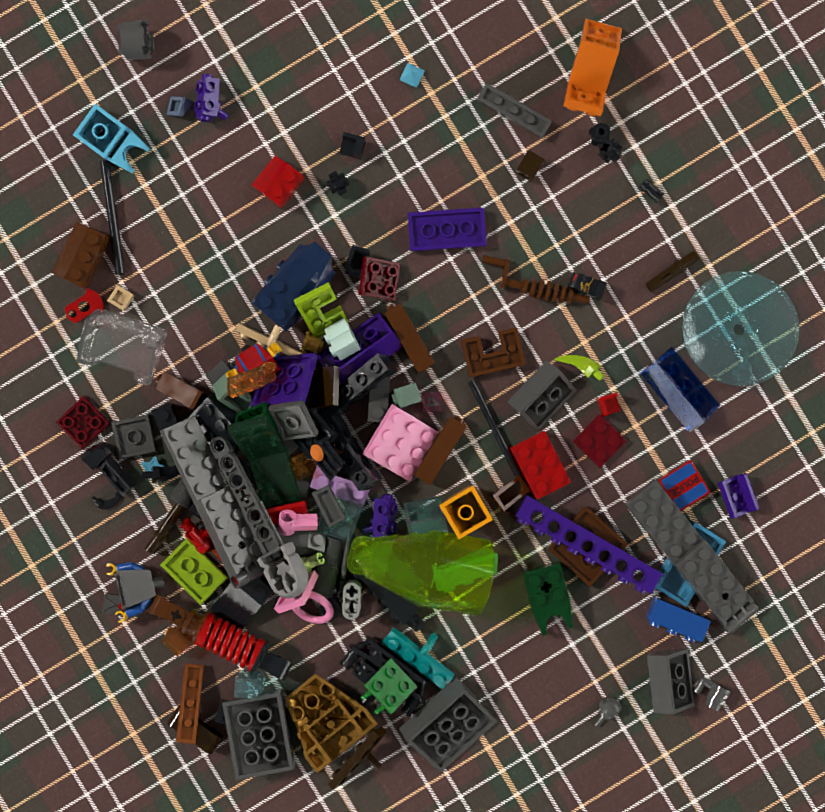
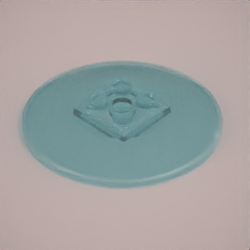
M736 271L724 273L708 280L692 295L683 315L682 335L690 358L704 374L727 385L751 386L774 377L789 363L798 343L799 321L791 299L775 282L759 274ZM735 325H740L743 328L742 335L734 333Z

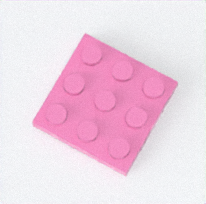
M392 404L362 454L410 482L439 432Z

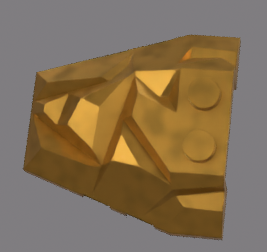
M314 674L285 698L292 720L295 722L298 731V738L301 740L304 749V756L316 773L338 758L372 728L378 725L366 707L318 674Z

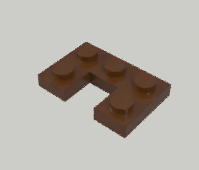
M517 327L498 332L502 350L493 353H483L480 336L461 340L469 378L526 365Z

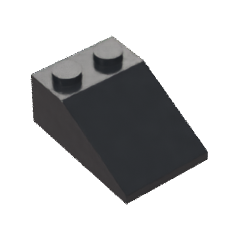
M262 576L239 589L234 588L230 583L210 610L224 621H228L229 625H236L235 630L239 627L243 630L274 591L268 581Z

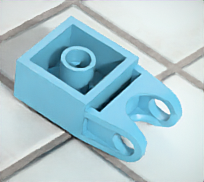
M94 104L73 134V136L100 156L132 174L135 169L132 168L126 159L127 151L132 147H139L146 152L150 150L130 128L97 104ZM101 129L105 130V134L102 136L99 133Z

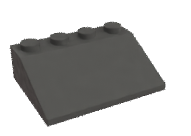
M456 677L399 729L405 740L441 773L498 721Z
M282 688L263 691L222 703L236 780L294 770L295 759Z

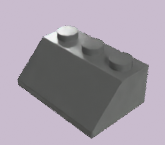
M546 360L507 403L538 432L577 390L558 368Z
M688 648L658 651L647 655L654 713L676 714L695 706Z

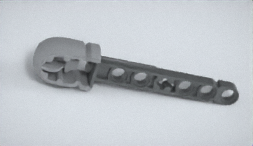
M224 436L213 438L210 442L211 451L215 459H218L219 466L263 553V556L259 557L257 561L261 568H265L263 573L270 587L277 595L283 598L299 596L307 587L308 572L299 554L295 553L296 548L293 542L283 543L237 455L232 452L234 449L229 440ZM218 440H221L224 443V449L222 451H219L216 448V442ZM227 457H230L233 460V466L231 468H228L225 465V459ZM235 475L242 477V484L240 486L234 483ZM246 486L247 489H243V491H240V492H239V489H240V488H243V487ZM249 494L250 498L245 501L244 497ZM253 510L260 512L259 520L253 519ZM263 527H266L270 532L267 538L261 535ZM282 550L285 560H287L288 564L286 563V561L278 564L277 570L275 567L276 565L274 561H272L270 556H272L273 559L281 556L280 552Z

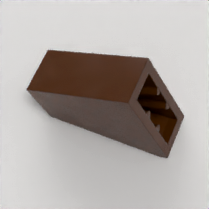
M165 371L163 374H159L155 382L157 384L155 389L193 410H196L208 395L203 390Z

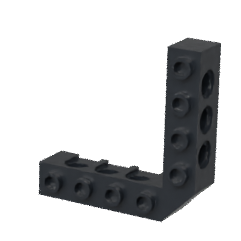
M377 353L339 385L338 406L320 408L319 410L320 416L332 431H336L338 434L330 444L344 461L343 468L358 491L371 489L383 478L377 469L372 467L367 457L362 454L363 451L357 444V439L353 438L341 416L349 411V407L355 402L362 400L363 396L371 389L377 388V384L384 378L390 377L397 371V368L386 354ZM317 425V428L322 434V436H326L322 429Z

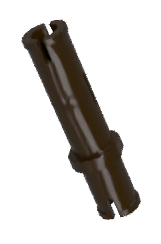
M691 251L680 260L676 259L674 264L645 284L652 293L678 274L686 272L688 267L699 260L698 255Z
M178 503L174 504L159 528L154 530L153 537L145 547L148 552L155 554L163 541L168 539L167 535L186 507Z

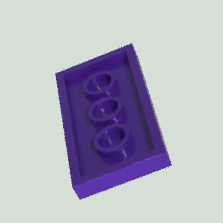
M484 207L408 213L410 252L487 246Z

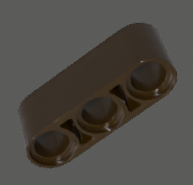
M180 706L175 709L167 721V724L176 732ZM198 718L195 745L204 752L213 754L223 740V736Z

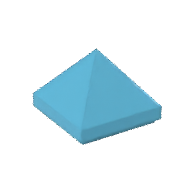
M407 63L400 81L417 88L425 70Z

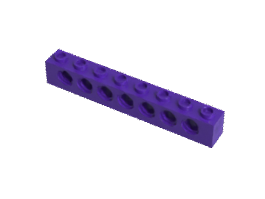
M527 495L515 513L519 523L526 527L528 524H531L535 527L533 531L542 536L545 533L550 535L552 542L559 546L562 543L569 546L567 550L575 555H578V553L586 556L584 558L585 561L592 565H595V563L602 565L601 570L610 575L612 572L619 575L618 580L627 585L629 582L635 584L634 589L644 595L646 591L652 594L663 575L656 569ZM537 511L540 512L542 515L541 520L533 522L532 514ZM552 521L558 523V529L555 532L549 530V524ZM573 531L575 533L573 541L566 540L567 532ZM585 541H591L592 548L589 551H584L582 548ZM604 550L608 551V558L601 561L599 558L600 553ZM620 560L625 561V568L623 570H617L616 564ZM636 570H641L642 577L639 580L633 578Z

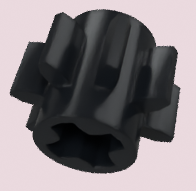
M614 138L611 142L606 140L601 143L598 156L607 164L610 160L615 163L622 156L621 149L623 146Z
M334 171L328 175L330 180L326 181L332 194L337 192L340 196L347 192L346 187L349 186V182L343 172L338 175L337 171Z

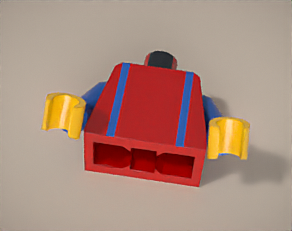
M276 342L268 347H262L259 344H254L253 346L245 345L241 348V353L235 357L236 365L234 369L226 372L225 375L230 383L243 380L248 389L280 370L274 359L278 357L282 349Z

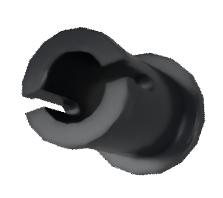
M646 179L639 188L642 189L641 192H645L657 203L664 193L652 184V180Z

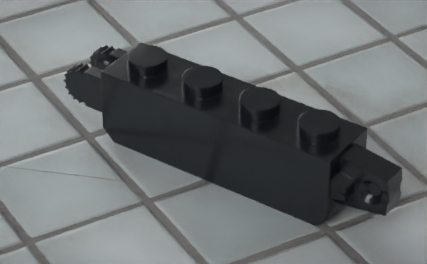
M350 548L348 558L353 564L351 574L358 581L362 580L366 584L364 588L371 595L375 594L379 598L377 602L384 609L388 608L392 612L391 617L397 623L407 624L415 632L420 630L425 623L417 613V602L371 558V553H365L362 556L355 548Z

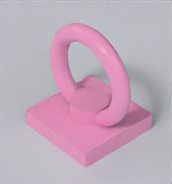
M315 571L308 573V584L302 594L294 598L279 597L274 607L279 614L292 609L303 620L315 624H323L330 621L334 614L331 603L321 594L312 591L319 577ZM308 598L319 602L325 608L326 614L314 616L302 610L300 606L305 605Z

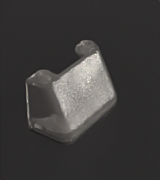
M96 309L84 320L76 361L87 367L103 362L133 372L137 383L150 385L153 381L168 332L160 327L105 309Z

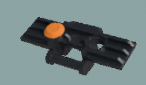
M315 407L309 411V414L314 424L316 425L317 423L326 436L293 440L305 456L310 460L313 459L331 481L345 463L330 444L337 437V432L332 431L318 413L319 410Z

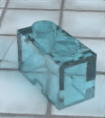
M240 669L235 677L234 697L258 699L266 686V677H263V671H255L253 674H250L248 670Z

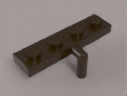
M383 727L372 728L365 735L366 740L360 742L354 748L355 753L352 756L349 755L343 761L344 766L341 769H337L331 775L333 779L328 785L333 790L342 786L364 759L376 771L379 770L382 765L370 752L387 731Z

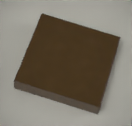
M331 366L314 370L310 383L309 409L338 406L339 367Z

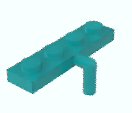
M393 627L381 642L441 689L455 675L428 654L438 638L435 633H432L426 644L420 648Z

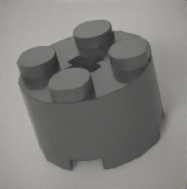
M148 20L123 21L122 24L117 25V32L121 40L118 46L119 53L124 55L127 60L152 58L150 52H154L153 32L148 31L147 26L150 25Z

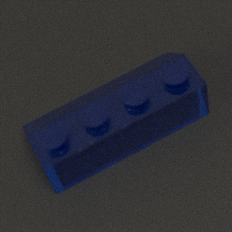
M672 347L640 373L689 433L705 423L720 406Z

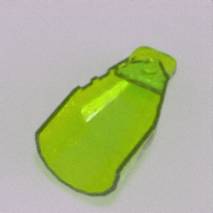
M437 530L421 534L415 532L405 536H358L351 544L347 566L351 573L365 576L368 580L418 607L477 616L483 611L489 598L494 573V550L491 540L464 536L458 539L454 533Z

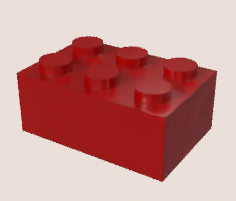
M541 431L509 447L534 499L538 500L571 483L545 431Z

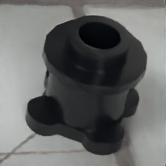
M598 123L589 129L588 133L591 135V144L593 146L610 140V129L606 124Z

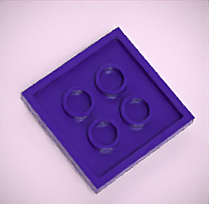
M307 353L275 358L274 360L280 370L257 384L251 407L265 401L269 405L301 400L305 403L318 359L316 354Z

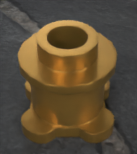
M307 330L300 352H304V349L315 354L317 351L321 352L324 341H321V336L318 338L309 335L310 331Z

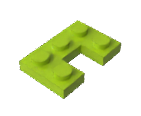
M329 282L294 299L296 307L310 332L315 337L325 334V328L343 318L349 322L341 306L331 309L324 314L322 313L321 307L337 299Z

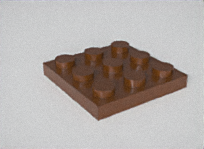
M585 505L571 520L621 550H624L628 545L625 540ZM573 531L567 532L566 540L573 541L575 533ZM591 541L583 543L582 548L584 551H589L592 548ZM551 542L547 549L589 587L604 572L601 570L602 565L598 563L592 565L584 560L586 556L578 553V555H575L568 551L569 546L563 543L559 546ZM604 550L600 553L599 558L601 561L608 558V551Z

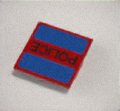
M691 460L658 479L664 491L680 511L711 493Z

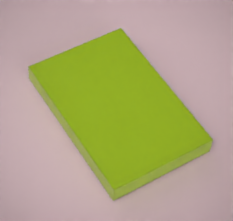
M186 538L160 566L202 605L229 577L205 553L200 554L195 549L196 546Z

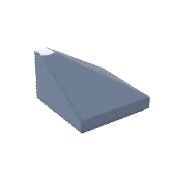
M171 96L166 115L183 117L193 101L185 97Z

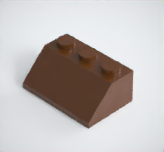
M76 222L52 273L79 287L88 288L111 241L110 237Z

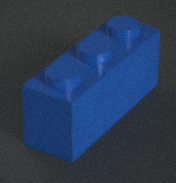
M653 597L645 617L650 621V625L659 629L661 626L668 628L667 632L676 636L679 633L685 635L684 639L696 643V641L703 642L711 623L705 617L656 597Z

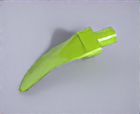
M564 355L555 358V361L576 366L588 378L594 376L599 381L604 378V375L599 371L601 366L590 358L579 355Z

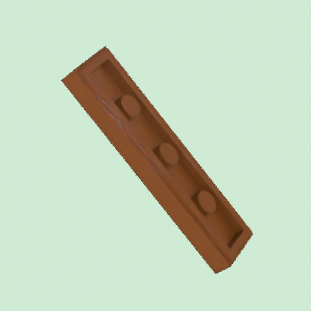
M185 663L176 743L196 744L204 665Z

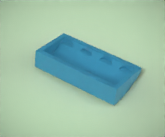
M690 520L689 522L702 539L706 540L718 555L726 541ZM666 558L659 570L663 575L655 588L687 607L695 592L669 559Z

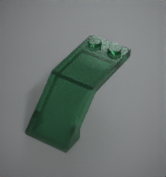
M266 416L228 425V433L250 463L258 489V498L263 502L265 508L268 509L302 500L287 448Z

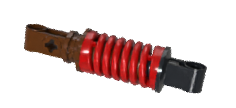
M158 594L155 596L147 612L181 627L182 634L192 637L191 644L206 648L209 652L213 650V654H219L221 658L226 657V660L228 662L232 661L234 665L240 663L242 669L248 666L247 670L250 674H253L259 667L269 672V674L283 681L285 680L293 663L268 652V640L257 638L254 641L256 636L254 634L249 636L248 631H244L241 635L242 628L239 627L235 631L236 625L231 624L228 629L229 622L224 621L223 625H221L223 619L219 617L215 620V615L209 610L204 615L198 613L196 609L190 612ZM180 610L182 618L175 621L173 612Z

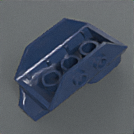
M316 242L308 245L300 243L286 261L282 260L276 267L277 272L273 276L269 275L264 281L265 286L251 303L287 332L302 317L294 303V299L330 282L335 275L331 265L332 256Z

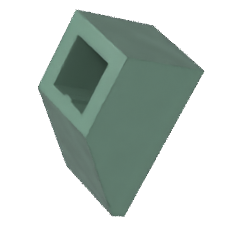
M416 383L394 389L395 394H392L395 406L399 405L400 409L422 401Z

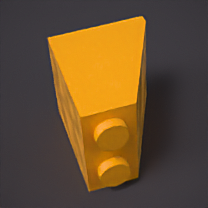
M473 485L460 490L439 505L458 539L463 538L493 520Z

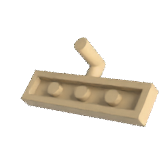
M239 323L235 330L240 332V337L247 340L252 338L257 341L256 344L262 347H268L276 342L282 349L279 352L280 356H285V354L288 356L306 354L277 340L282 329L280 326L275 325L270 336L243 323Z

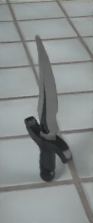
M349 535L336 591L338 599L343 598V589L346 583Z

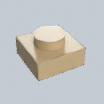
M117 285L107 301L125 311L135 295Z

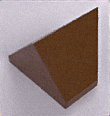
M520 475L497 489L491 497L503 513L517 521L518 517L515 516V513L530 489Z

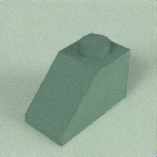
M224 374L212 385L217 400L237 413L251 408L253 397L239 381L230 383Z

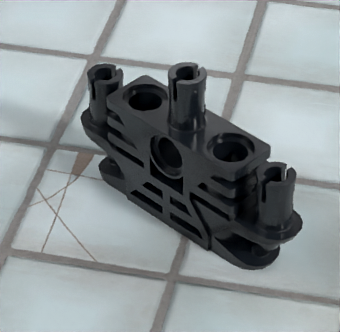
M366 636L367 640L348 645L351 649L339 663L342 666L346 664L345 669L350 670L357 658L361 656L360 663L352 671V675L366 684L391 658L414 683L416 681L420 682L419 688L411 693L412 696L401 708V711L411 717L421 702L425 704V684L428 685L429 682L412 667L370 636ZM371 644L372 648L369 652L364 650L366 646ZM372 694L365 700L360 699L358 702L361 705L364 704V707L369 709V706L376 698Z

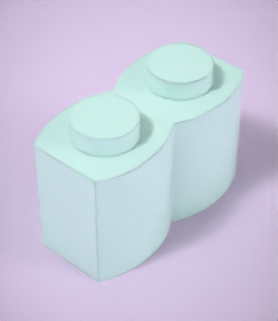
M345 318L325 328L326 335H324V338L330 346L329 350L334 358L338 356L341 361L361 350Z

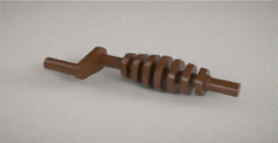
M483 255L482 263L504 267L500 289L504 290L505 286L522 290L521 293L524 295L526 291H529L528 296L533 297L535 292L536 299L539 300L541 295L544 294L543 301L545 302L551 296L550 302L554 303L558 297V303H563L564 299H566V304H570L571 301L589 304L590 296L576 294L572 288H569L567 292L564 285L558 290V283H554L553 288H551L552 281H547L546 287H544V280H540L539 284L536 285V279H532L531 284L528 283L529 279L526 278L522 282L507 279L510 260Z

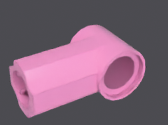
M283 510L279 514L278 532L284 536H290L295 531L317 530V514H296L292 510Z

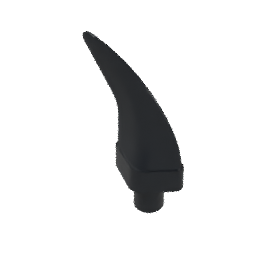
M176 465L167 467L152 466V471H142V479H152V483L168 481L180 473Z

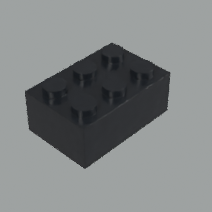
M215 393L208 396L188 417L190 418L195 415L209 445L213 438L224 436L229 440L234 449L232 452L236 455L250 441L234 429L237 412L218 401ZM221 440L216 442V448L219 451L224 449V443Z

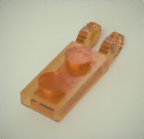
M267 362L262 364V366L227 378V394L234 398L264 387L272 381H276V373L272 372L276 371V363Z

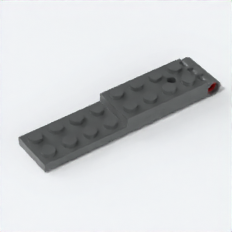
M195 415L161 430V436L228 573L233 587L239 589L264 575L265 568H261L257 561L259 557L263 556V553L242 514V509L224 478Z
M653 479L625 503V506L728 634L731 635L759 610L753 599L707 541L702 539L657 480Z

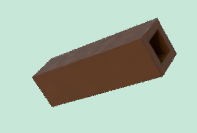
M394 303L386 308L387 312L384 314L417 373L419 374L435 365L402 304L397 305Z
M457 415L454 418L449 417L414 476L431 485L467 426L464 425L465 420Z

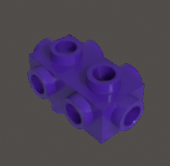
M202 74V79L196 84L197 100L194 105L196 118L200 122H210L218 116L225 121L229 114L220 109L221 103L218 101L220 79L213 78V75Z
M381 494V497L374 499V517H372L370 525L362 527L364 534L373 532V537H378L380 541H391V537L396 533L397 529L395 514L398 509L396 498H393L392 494Z

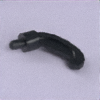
M116 492V497L103 502L100 498L97 499L94 496L92 500L98 508L105 510L118 504L122 495Z

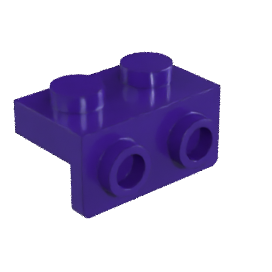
M746 473L734 475L718 482L730 519L759 510L757 499Z

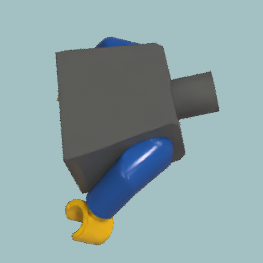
M134 562L120 563L117 566L110 563L106 565V567H113V571L106 574L115 576L122 610L117 611L115 615L120 613L123 615V619L118 621L119 623L126 621L128 617L131 618L142 613L151 604L152 598L156 596L155 589L164 587L162 576L152 578L150 570H145L143 566Z

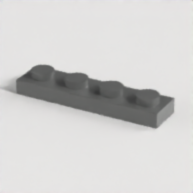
M488 83L485 84L476 100L541 139L552 123L550 119Z

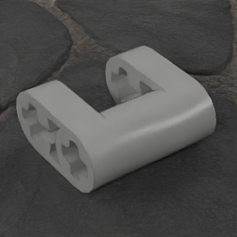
M355 578L349 579L343 589L342 603L344 617L353 620L360 613L362 601V584ZM351 586H354L355 592H351ZM351 600H355L353 602L354 612L349 608Z

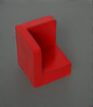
M617 392L596 398L602 417L621 411L616 397L618 396Z

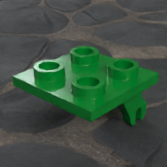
M390 658L364 685L367 691L360 698L365 700L373 694L381 703L373 712L377 715L386 709L391 715L417 688V685Z

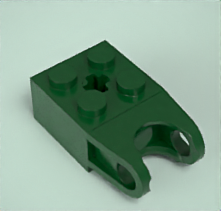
M557 561L522 570L521 573L530 608L542 636L547 635V621L554 615H559L563 618L568 630L573 629L570 599L561 564ZM547 581L550 584L547 590L541 589V586L544 585L543 582Z

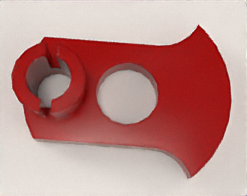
M86 288L85 295L67 305L64 309L66 318L76 324L93 312H103L104 306L100 295L96 291ZM80 302H87L90 309L87 312H81L78 305ZM69 312H74L76 316L70 317Z

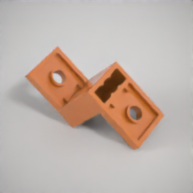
M585 19L581 41L567 84L564 107L571 111L579 110L586 112L590 116L602 115L605 93L620 50L622 28Z

